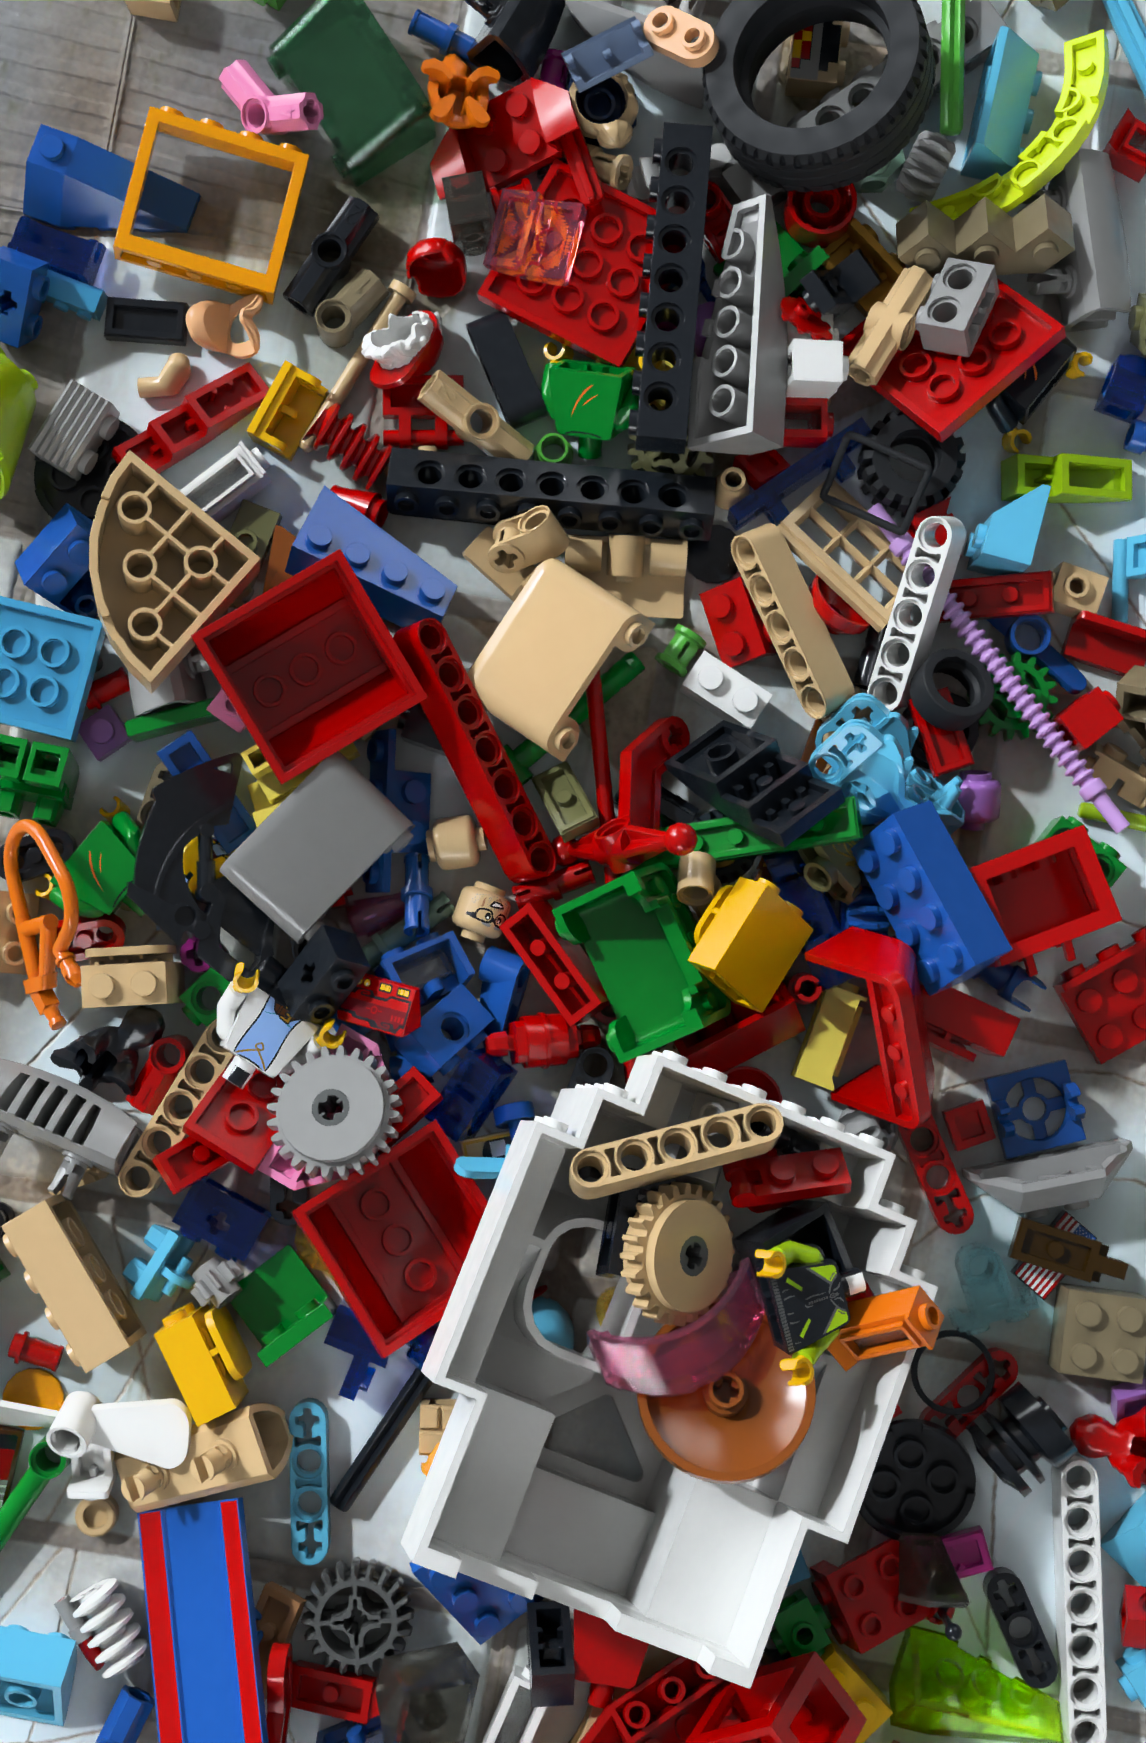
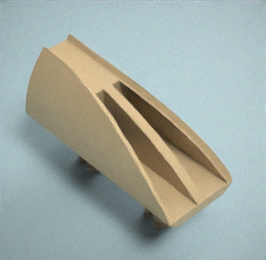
M257 1403L223 1414L197 1427L196 1423L192 1424L190 1448L184 1461L175 1468L165 1469L115 1452L114 1462L122 1482L121 1492L124 1498L128 1500L132 1510L140 1513L275 1479L282 1472L288 1461L294 1436L288 1428L284 1410L273 1404Z

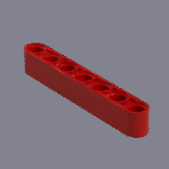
M425 618L399 629L394 634L393 639L428 696L420 704L505 875L510 881L518 884L551 876L557 866L555 851L446 629L434 618Z

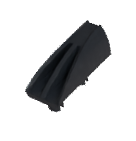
M464 0L485 18V25L467 52L470 62L478 68L490 66L498 70L500 81L514 87L530 79V77L533 78L556 33L566 5L565 0Z

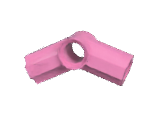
M235 60L233 64L223 69L219 77L222 83L221 88L241 111L240 117L246 131L263 135H284L288 132L318 130L319 123L324 119L323 104L319 102L315 93L305 92L275 96L246 60Z

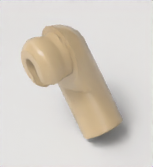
M173 353L169 356L159 376L138 378L137 385L140 398L178 394L191 374L188 357L183 353Z

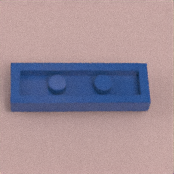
M192 730L187 731L156 752L172 777L194 766L212 760ZM236 794L229 824L214 826L213 836L227 854L237 849L257 828L254 820Z

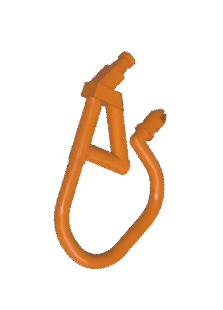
M22 819L16 822L8 833L4 846L3 863L15 916L14 921L28 979L23 980L25 993L29 994L40 1016L45 1015L49 1021L50 1028L58 1030L64 1027L67 1022L64 1016H61L58 1007L60 1002L52 989L57 987L58 972H56V966L61 969L67 984L75 988L81 986L80 966L75 961V954L68 950L78 927V896L72 876L47 831L34 820ZM25 834H29L37 843L60 887L64 906V920L58 937V918L56 915L49 913L33 919L29 915L18 864L19 846ZM37 934H40V947H39V949H38L37 940H36V936H35V935H37Z

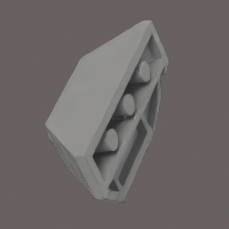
M1117 1138L961 1168L964 1178L1008 1208L1018 1213H1024L1025 1218H1036L1048 1215V1208L1064 1205L1065 1210H1078L1089 1207V1200L1102 1197L1133 1150L1132 1141Z

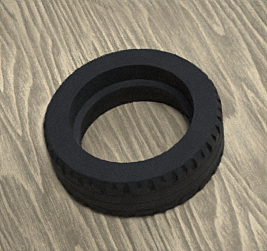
M733 0L723 12L714 28V32L719 40L718 53L709 64L703 67L702 81L706 104L733 158L738 161L744 170H747L753 177H758L760 181L776 188H784L788 191L797 190L798 192H821L845 187L863 180L887 165L889 161L895 158L907 146L910 139L918 131L919 125L922 124L925 112L929 109L936 76L934 52L925 19L917 0ZM830 21L859 23L881 34L888 51V61L884 72L870 94L847 114L818 126L789 128L770 123L762 119L757 113L751 97L756 77L769 55L788 37L812 25Z

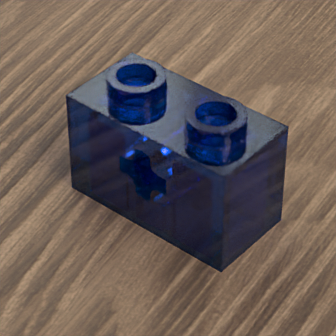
M206 1176L191 1186L172 1222L181 1226L179 1232L186 1238L198 1243L204 1239L216 1246L214 1250L216 1254L226 1260L232 1258L236 1263L238 1259L245 1262L252 1255L271 1221L272 1215L266 1208ZM224 1212L227 1214L225 1222L230 1226L219 1230L216 1227L218 1220L213 1216Z

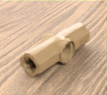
M915 265L910 268L905 267L883 302L877 301L870 309L864 323L863 335L849 356L848 375L856 383L866 387L876 385L897 350L904 351L910 344L916 331L915 320L917 312L921 306L926 305L931 294L933 277L925 269Z
M437 370L421 389L417 400L453 427L455 434L461 440L472 442L488 456L529 460L533 454L532 451L535 445L501 419L498 411L492 405L480 402L443 371ZM473 412L477 413L483 422L479 433L475 432L470 424Z

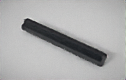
M420 1364L416 1367L332 1493L330 1503L343 1512H347L433 1384L421 1372L423 1365Z

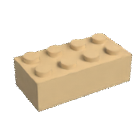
M62 1193L40 1202L1 1226L5 1233L3 1235V1242L7 1250L13 1257L18 1256L26 1269L24 1278L27 1285L35 1294L40 1293L47 1306L45 1308V1315L49 1323L55 1330H61L68 1342L66 1351L69 1358L77 1367L82 1366L85 1373L131 1347L147 1333L71 1201L66 1200Z

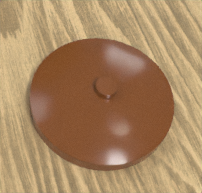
M719 1301L718 1304L712 1303L709 1305L710 1313L707 1316L698 1314L697 1323L686 1322L683 1327L665 1324L655 1334L640 1364L637 1380V1402L640 1418L649 1439L669 1463L689 1476L715 1484H740L757 1480L774 1472L798 1450L808 1432L814 1414L816 1402L815 1378L813 1377L812 1382L805 1386H788L787 1383L791 1380L793 1371H782L780 1361L785 1358H792L793 1354L788 1355L774 1345L766 1312L744 1303Z

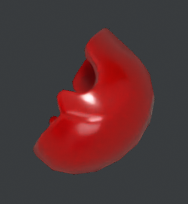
M439 237L420 240L409 249L406 260L407 278L412 279V276L414 277L421 294L445 298L455 296L464 290L467 278L466 258L462 250L452 241Z

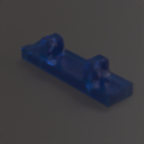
M862 417L730 507L727 520L734 530L738 531L761 514H764L770 523L778 526L790 514L781 500L826 469H830L846 432L854 431L867 437L871 429ZM852 439L835 476L840 483L852 477L856 470L848 454L863 445Z
M797 850L762 855L773 883L781 890L779 896L800 908L804 913L802 918L814 929L802 948L803 954L842 932L826 892L817 891L807 883L803 873L806 864ZM803 874L788 882L785 880L790 875ZM807 961L812 975L820 981L818 986L822 985V992L857 978V976Z

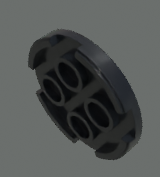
M120 421L114 436L108 441L104 439L102 445L99 446L96 452L98 459L92 471L87 475L81 474V478L78 481L35 456V493L48 515L53 519L59 510L68 503L93 521L101 500V494L110 475L118 466L111 456L113 448L138 435L137 432L129 425Z
M914 1418L892 1421L859 1513L876 1531L898 1541L904 1542L905 1539L921 1540L931 1537L938 1539L945 1536L963 1522L971 1510L975 1499L976 1475L968 1450L955 1434L937 1423Z

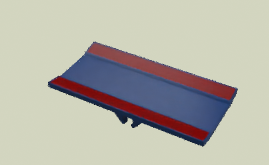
M243 1497L160 1508L137 1513L159 1743H269L259 1655V1644L263 1637V1631H257L256 1620H261L262 1615L254 1607Z

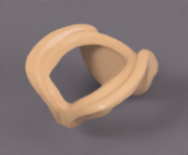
M260 294L247 295L232 304L205 300L192 305L186 313V326L191 338L199 346L211 351L228 354L239 359L253 357L260 348V334L252 318L261 311L263 296ZM240 313V322L247 332L249 341L233 343L231 340V327L234 319Z

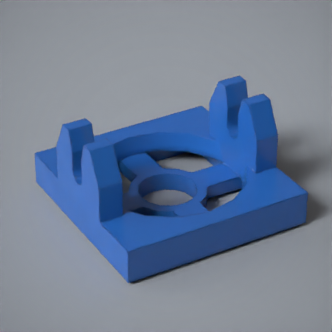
M1061 1059L984 1079L1005 1159L1086 1140L1081 1119L1085 1118L1086 1110L1078 1102L1077 1097L1081 1096V1091L1075 1082H1071L1066 1060ZM1033 1078H1040L1052 1083L1062 1095L1046 1098L1042 1094L1037 1093ZM1020 1082L1023 1096L1019 1099L1017 1106L1010 1108L1006 1102L1007 1095ZM1038 1097L1043 1101L1045 1111L1040 1119L1029 1120L1024 1116L1022 1107L1028 1098ZM1066 1108L1061 1126L1054 1134L1048 1136L1044 1122L1048 1119L1050 1112ZM1021 1119L1025 1123L1030 1124L1035 1139L1030 1140L1019 1136L1016 1133L1015 1125L1010 1121Z

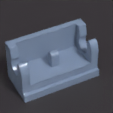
M633 16L562 52L561 55L578 93H581L648 59L654 53L643 34L640 21Z

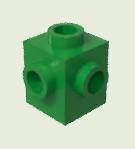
M801 1588L782 1599L773 1624L775 1629L770 1632V1637L779 1654L782 1656L789 1653L792 1658L816 1651L819 1656H822L825 1653L824 1647L832 1643L825 1631L832 1626L821 1605L818 1603L812 1607L808 1597Z

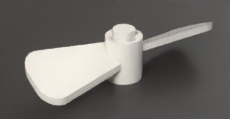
M76 1391L66 1397L59 1411L0 1400V1425L49 1427L50 1429L46 1435L48 1446L53 1452L65 1458L81 1457L91 1443L165 1469H172L184 1461L190 1448L191 1413L182 1401L175 1398L102 1404L94 1394Z

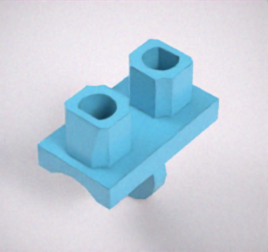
M152 1225L144 1237V1243L156 1252L149 1263L140 1257L133 1258L122 1273L124 1278L133 1286L130 1294L140 1301L146 1298L159 1302L163 1294L172 1297L178 1286L191 1289L195 1280L187 1271L194 1261L187 1255L197 1238L189 1232L172 1230L163 1225Z

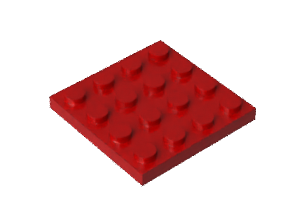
M555 158L530 201L525 224L521 220L518 222L519 225L517 227L521 230L518 231L520 233L518 235L519 238H517L519 241L516 242L518 244L514 245V248H511L506 253V256L519 251L527 244L529 236L525 226L534 210L540 212L536 213L544 219L542 220L544 222L542 226L547 228L536 239V249L541 256L534 260V262L522 265L516 275L498 270L499 264L506 256L497 258L477 293L478 300L597 362L620 368L625 365L636 345L637 331H644L646 328L647 318L639 317L641 292H649L650 279H642L644 253L652 254L653 241L646 240L648 214L656 215V209L602 181L600 183L605 198L596 206L585 207L581 202L569 165ZM545 207L555 208L557 218L559 209L564 210L563 213L567 214L564 216H567L566 220L572 224L570 225L573 228L572 231H575L573 234L576 236L573 238L577 242H575L576 245L573 248L575 250L572 252L574 255L562 266L563 269L550 272L551 276H547L548 279H544L545 281L526 278L532 266L540 268L544 273V266L537 262L548 258L554 252L557 245V239L553 233L555 228H550L544 218ZM547 234L549 238H547L546 244L549 246L545 247L547 251L543 252L540 248V240ZM668 245L664 248L670 253H678L683 250L678 245ZM671 283L663 284L661 288L667 291Z
M998 278L999 295L970 357L923 349L920 333L916 330L908 347L904 351L897 350L876 385H869L941 443L1066 337L1064 325ZM865 320L840 340L843 341L844 356L849 358L861 339Z

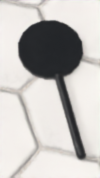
M697 451L692 452V459L695 457ZM713 525L710 542L687 540L688 571L696 579L705 583L719 584L730 580L738 572L731 553V543L737 535L731 529L722 525Z

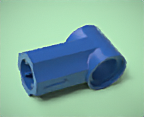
M124 1685L95 1743H136L155 1705V1699L148 1692L138 1687Z

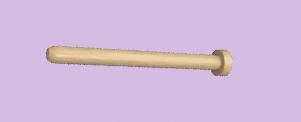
M393 279L388 287L389 292L392 294L367 334L373 330L387 328L389 314L392 313L397 316L405 303L412 304L417 294L404 283ZM363 340L299 441V448L306 453L314 450L313 446L316 436L313 435L303 441L302 439L326 408L328 409L336 403L342 405L370 359L365 358L361 352Z

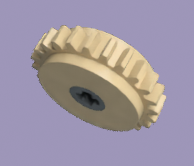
M672 1182L671 1185L660 1184L658 1192H647L648 1202H638L636 1204V1214L633 1218H628L629 1227L626 1234L622 1236L624 1245L620 1258L623 1259L624 1269L621 1271V1277H626L628 1285L625 1288V1292L636 1296L632 1305L635 1308L643 1309L642 1316L654 1319L656 1323L683 1327L686 1322L697 1323L698 1314L707 1316L710 1313L709 1305L719 1303V1295L723 1289L727 1288L726 1282L733 1269L731 1265L733 1254H735L732 1244L734 1233L730 1231L728 1226L729 1215H724L720 1212L723 1203L713 1200L714 1193L712 1191L703 1190L701 1185L683 1182Z

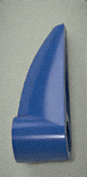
M495 946L487 949L479 967V979L482 980L480 1003L494 1018L483 1030L487 1035L506 1031L508 1035V1024L516 1021L531 971L519 955ZM483 1040L482 1043L488 1064L494 1069L500 1067L503 1057H492L486 1054L485 1040Z

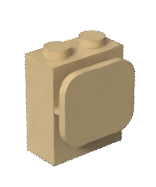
M176 945L85 949V958H90V965L80 966L82 1008L183 1003L179 996L186 991L185 968L182 962L173 961V954H177Z

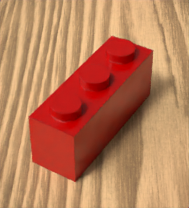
M547 900L529 902L501 924L499 928L569 1026L572 1027L587 1022L610 1004L594 966L580 945H573L559 936L555 927L556 919L552 913L553 908Z

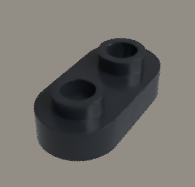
M47 829L46 831L53 843L60 842L62 844L63 853L61 858L65 863L77 849L75 839L66 831ZM30 835L23 837L18 855L23 856L25 861L24 866L19 869L21 881L25 882L44 876L46 873H53L35 840ZM5 844L0 847V877L6 880L3 863Z

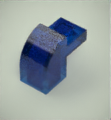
M343 1299L339 1304L324 1343L354 1355L338 1394L354 1401L359 1390L367 1393L376 1369L369 1366L370 1362L386 1368L391 1354L386 1358L380 1357L348 1303Z

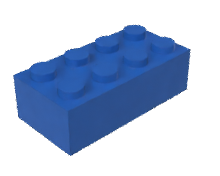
M931 800L891 814L866 835L863 840H860L851 848L858 867L863 871L878 904L882 907L892 925L897 939L908 944L913 949L916 956L919 980L923 983L929 996L967 981L1013 950Z

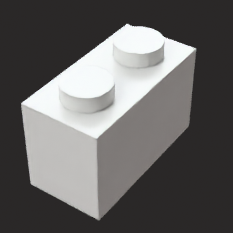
M705 650L679 690L719 718L747 729L752 728L773 696Z

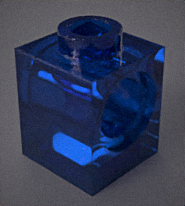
M1120 354L1109 367L1094 411L1131 424L1134 419H1137L1142 414L1146 404V359L1133 354L1125 356Z

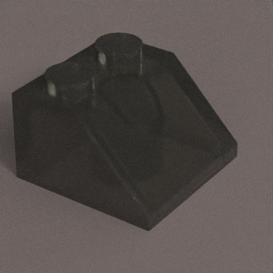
M458 1642L383 1657L376 1688V1697L384 1743H464L480 1674Z

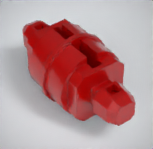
M538 1012L537 1015L521 1016L518 1018V1021L509 1023L508 1035L506 1031H502L485 1037L486 1054L492 1057H506L510 1052L512 1065L522 1064L523 1068L541 1067L542 1069H548L550 1066L565 1065L568 1063V1060L577 1058L579 1050L596 1047L601 1043L599 1027L593 1024H581L570 1027L561 1013L545 1014L544 1012Z

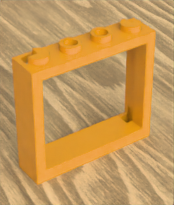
M150 106L113 245L115 259L244 297L251 294H260L263 296L264 303L273 305L308 169L309 155L302 153L299 147L289 143L275 145L263 141L261 136L250 131H241L239 134L224 129L222 124L211 119L197 121L184 117L181 111L172 107L163 106L158 109ZM158 132L292 172L266 274L132 235Z

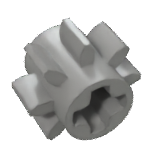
M217 1256L213 1257L193 1273L192 1278L196 1283L193 1285L195 1288L191 1291V1294L202 1308L208 1303L210 1305L213 1303L217 1309H220L240 1294L242 1288L238 1282L244 1273L232 1258L227 1262H221Z

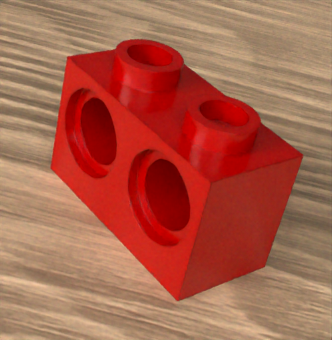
M1097 686L1075 699L1049 721L1051 723L1057 722L1056 730L1058 732H1065L1063 739L1065 741H1072L1070 748L1073 751L1079 750L1081 752L1100 739L1124 718L1119 713L1121 707L1116 698L1106 690L1102 692Z

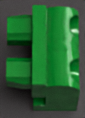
M0 734V816L19 819L23 803L27 801L36 803L32 817L34 821L41 825L56 827L63 814V810L72 809L73 796L79 778V765L70 748L33 741L31 745L27 739Z

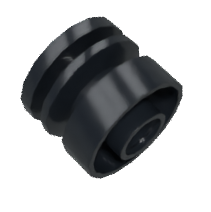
M1018 1381L998 1398L1001 1407L1008 1417L1001 1422L992 1413L984 1410L981 1415L993 1430L985 1435L974 1421L965 1428L971 1434L976 1451L1003 1483L1019 1491L1025 1498L1032 1492V1489L1020 1476L1022 1473L1028 1470L1042 1484L1045 1478L1036 1461L1043 1457L1052 1466L1059 1469L1079 1451L1064 1432L1068 1428L1040 1396L1035 1398Z

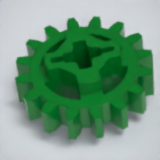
M1015 652L1011 656L1010 662L1006 661V666L1014 667L1013 675H1020L1022 677L1020 684L1022 686L1025 684L1029 686L1027 693L1029 695H1036L1034 702L1036 704L1042 703L1043 708L1041 711L1043 713L1049 712L1050 717L1048 719H1052L1054 714L1047 709V706L1056 704L1058 698L1049 695L1048 691L1057 685L1056 681L1046 682L1043 677L1048 673L1049 669L1044 667L1037 671L1034 668L1036 664L1035 657H1031L1023 663L1021 662L1020 652ZM1002 653L999 654V657H1005V655ZM1025 676L1030 679L1035 689L1025 680ZM993 685V701L990 705L998 712L999 718L988 707L987 711L978 719L979 727L986 723L990 725L988 736L990 737L1002 731L1003 740L1006 742L1012 740L1015 732L1020 740L1028 738L1030 721L1026 720L1019 723L1022 711L1014 710L1016 704L1011 705L1012 702L1007 701V697L1003 695L1004 693L1000 692L1001 685Z

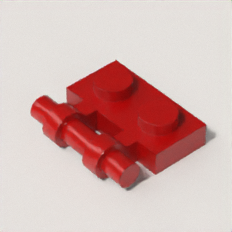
M433 375L413 377L401 386L383 389L384 419H399V430H383L384 446L391 444L392 446L412 449L413 446H436L437 450H448L449 446H464V441L455 434V431L448 430V423L417 400L421 389ZM448 375L464 388L463 375ZM412 419H435V430H412Z

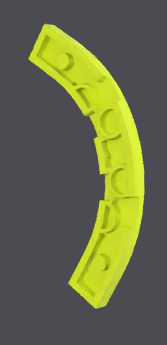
M1104 29L1064 42V83L1059 101L1054 110L1056 118L1047 132L1041 131L1032 143L1017 156L1020 162L1003 176L996 172L972 187L931 201L932 205L952 220H955L986 197L1007 213L1033 196L1064 169L1090 134L1105 101L1109 80V45ZM918 206L909 208V213Z

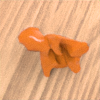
M455 53L445 56L442 61L436 58L424 60L421 65V71L429 75L427 92L432 108L429 114L430 118L437 123H443L452 130L487 127L491 120L487 113L489 84L499 82V71L490 66H484L472 72L471 68Z

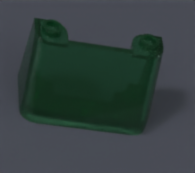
M315 0L268 46L271 55L266 60L276 78L281 80L285 77L289 83L293 82L299 93H315L319 102L323 104L324 119L321 120L320 125L331 140L335 154L330 158L341 177L345 178L349 175L356 187L436 138L434 121L429 116L432 108L427 97L364 0Z

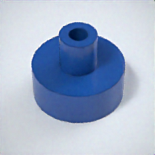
M519 1101L495 1108L493 1116L496 1128H509L512 1141L520 1120L534 1121L535 1111L533 1102Z

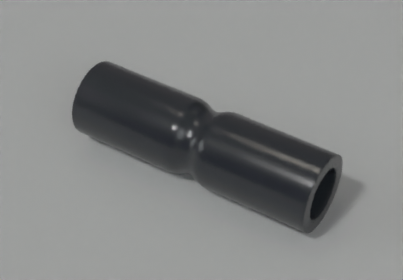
M887 625L879 633L872 626L868 628L865 647L861 652L853 679L854 686L868 690Z
M758 1121L750 1124L755 1134L759 1136L771 1135V1130L765 1123ZM786 1125L783 1126L781 1135L773 1147L785 1155L820 1150L817 1142L793 1129H789Z

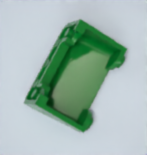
M659 862L633 870L552 910L556 919L555 927L559 936L573 945L584 944L617 1019L609 1024L606 1040L610 1050L617 1056L620 1064L705 1028L731 1013L730 999L687 961L696 947L694 931L697 924L689 906L678 900L677 880L670 868L664 863Z

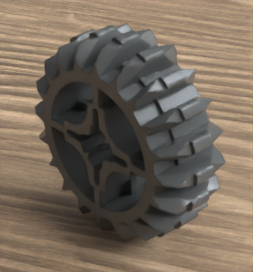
M355 1557L350 1570H348L343 1560L338 1561L335 1566L336 1574L328 1568L324 1569L321 1574L323 1582L313 1581L310 1586L313 1595L305 1597L307 1601L304 1607L309 1611L303 1613L301 1623L311 1626L305 1631V1641L318 1640L312 1648L313 1656L320 1655L325 1651L327 1653L324 1661L325 1667L331 1666L334 1660L341 1662L339 1666L341 1675L346 1673L348 1665H355L357 1676L363 1674L364 1666L367 1663L374 1673L380 1669V1659L390 1665L395 1659L393 1650L403 1652L406 1646L403 1637L411 1636L413 1626L407 1621L414 1618L415 1611L413 1608L405 1606L411 1601L412 1595L406 1591L398 1593L404 1583L402 1577L395 1578L391 1582L388 1580L392 1571L390 1566L384 1567L381 1573L376 1572L377 1561L375 1559H371L367 1569L361 1568L360 1558ZM351 1587L348 1602L337 1604L334 1609H325L326 1602L333 1594L341 1589ZM366 1588L379 1594L388 1607H385L384 1603L370 1600L366 1594ZM356 1601L357 1609L362 1611L361 1617L365 1615L360 1631L359 1623L354 1621L355 1616L351 1617ZM382 1623H391L390 1629L381 1639L365 1645V1639L369 1630L381 1628ZM332 1630H341L346 1633L350 1644L339 1639Z

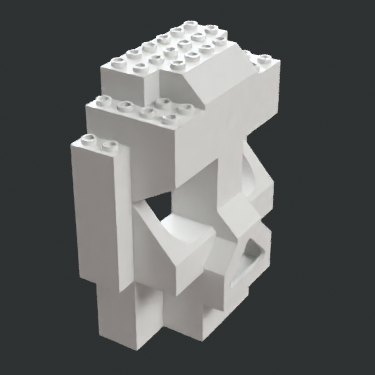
M664 1050L663 1053L653 1051L652 1055L637 1056L625 1089L609 1083H604V1085L595 1083L594 1086L586 1083L585 1086L576 1084L575 1088L561 1089L551 1117L544 1116L542 1118L535 1116L534 1121L520 1120L421 1369V1372L433 1383L456 1391L459 1395L404 1532L401 1545L412 1563L455 1579L459 1572L533 1600L534 1594L540 1595L604 1619L616 1632L696 1661L709 1674L751 1689L807 1529L846 1544L849 1542L916 1349L860 1360L847 1372L832 1354L826 1350L813 1365L816 1402L808 1432L793 1456L774 1472L751 1482L715 1484L699 1480L680 1471L659 1453L649 1439L640 1418L637 1402V1380L643 1355L655 1334L665 1324L656 1323L651 1318H645L642 1316L643 1309L635 1308L632 1305L636 1296L625 1292V1288L628 1285L626 1277L619 1278L603 1323L582 1353L545 1339L535 1325L531 1307L534 1290L549 1251L556 1239L572 1228L591 1227L603 1232L609 1195L586 1200L579 1198L572 1192L568 1177L573 1157L579 1151L586 1148L688 1122L697 1091L739 1103L738 1108L757 1103L773 1105L780 1111L784 1125L817 1142L820 1150L841 1147L852 1181L850 1193L802 1200L828 1202L852 1266L860 1269L874 1295L877 1296L920 1285L930 1299L934 1301L938 1287L924 1281L925 1272L902 1264L917 1220L903 1215L905 1207L881 1198L896 1154L882 1149L884 1141L864 1133H860L859 1136L847 1132L844 1133L846 1126L838 1121L826 1117H821L820 1120L809 1116L806 1117L807 1109L786 1100H782L781 1103L772 1100L768 1101L766 1100L768 1093L760 1088L743 1083L742 1087L726 1083L728 1076L720 1071L708 1067H703L702 1070L686 1066L689 1059L668 1050ZM669 1144L664 1147L666 1152L672 1153L677 1157L680 1145ZM776 1149L778 1156L785 1155ZM627 1155L621 1159L625 1167L639 1170L644 1167L642 1159L638 1156ZM731 1185L714 1199L723 1203L720 1212L730 1217L728 1226L730 1231L734 1233L732 1244L733 1249H735L731 1265L733 1269L726 1282L727 1288L723 1289L719 1295L720 1301L727 1300L732 1285L761 1296L746 1273L733 1239L780 1210L754 1213L747 1207H734L729 1195ZM639 1194L638 1200H642L645 1195ZM603 1395H610L640 1465L641 1477L636 1481H630L545 1448L544 1444L554 1418Z

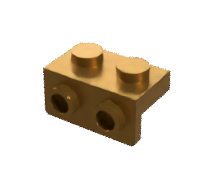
M853 217L846 233L824 249L830 256L825 270L833 269L855 250L861 249L884 282L854 305L866 318L870 309L877 301L883 302L906 265L898 259L897 254L886 251L879 243L878 235L868 224H861Z

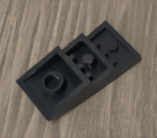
M725 720L664 762L667 771L718 811L755 834L784 848L845 802L841 787L814 778L809 763L780 752L777 739Z

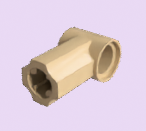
M693 851L685 856H681L679 859L677 898L681 903L691 906L700 919L723 885L716 875L715 858L706 852Z

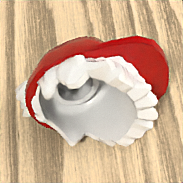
M417 310L406 317L390 313L387 328L373 330L364 336L361 352L365 358L375 361L370 371L372 385L380 389H392L401 386L410 378L426 374L435 366L444 345V336L441 329L443 318L439 316L438 312Z

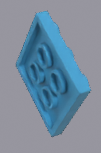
M0 596V724L76 743L106 634L100 620Z

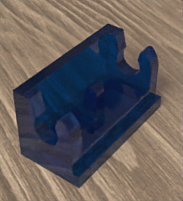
M25 216L20 217L11 242L7 246L48 262V269L91 286L94 284L106 251V246L99 243V241L93 239L86 240L44 226Z

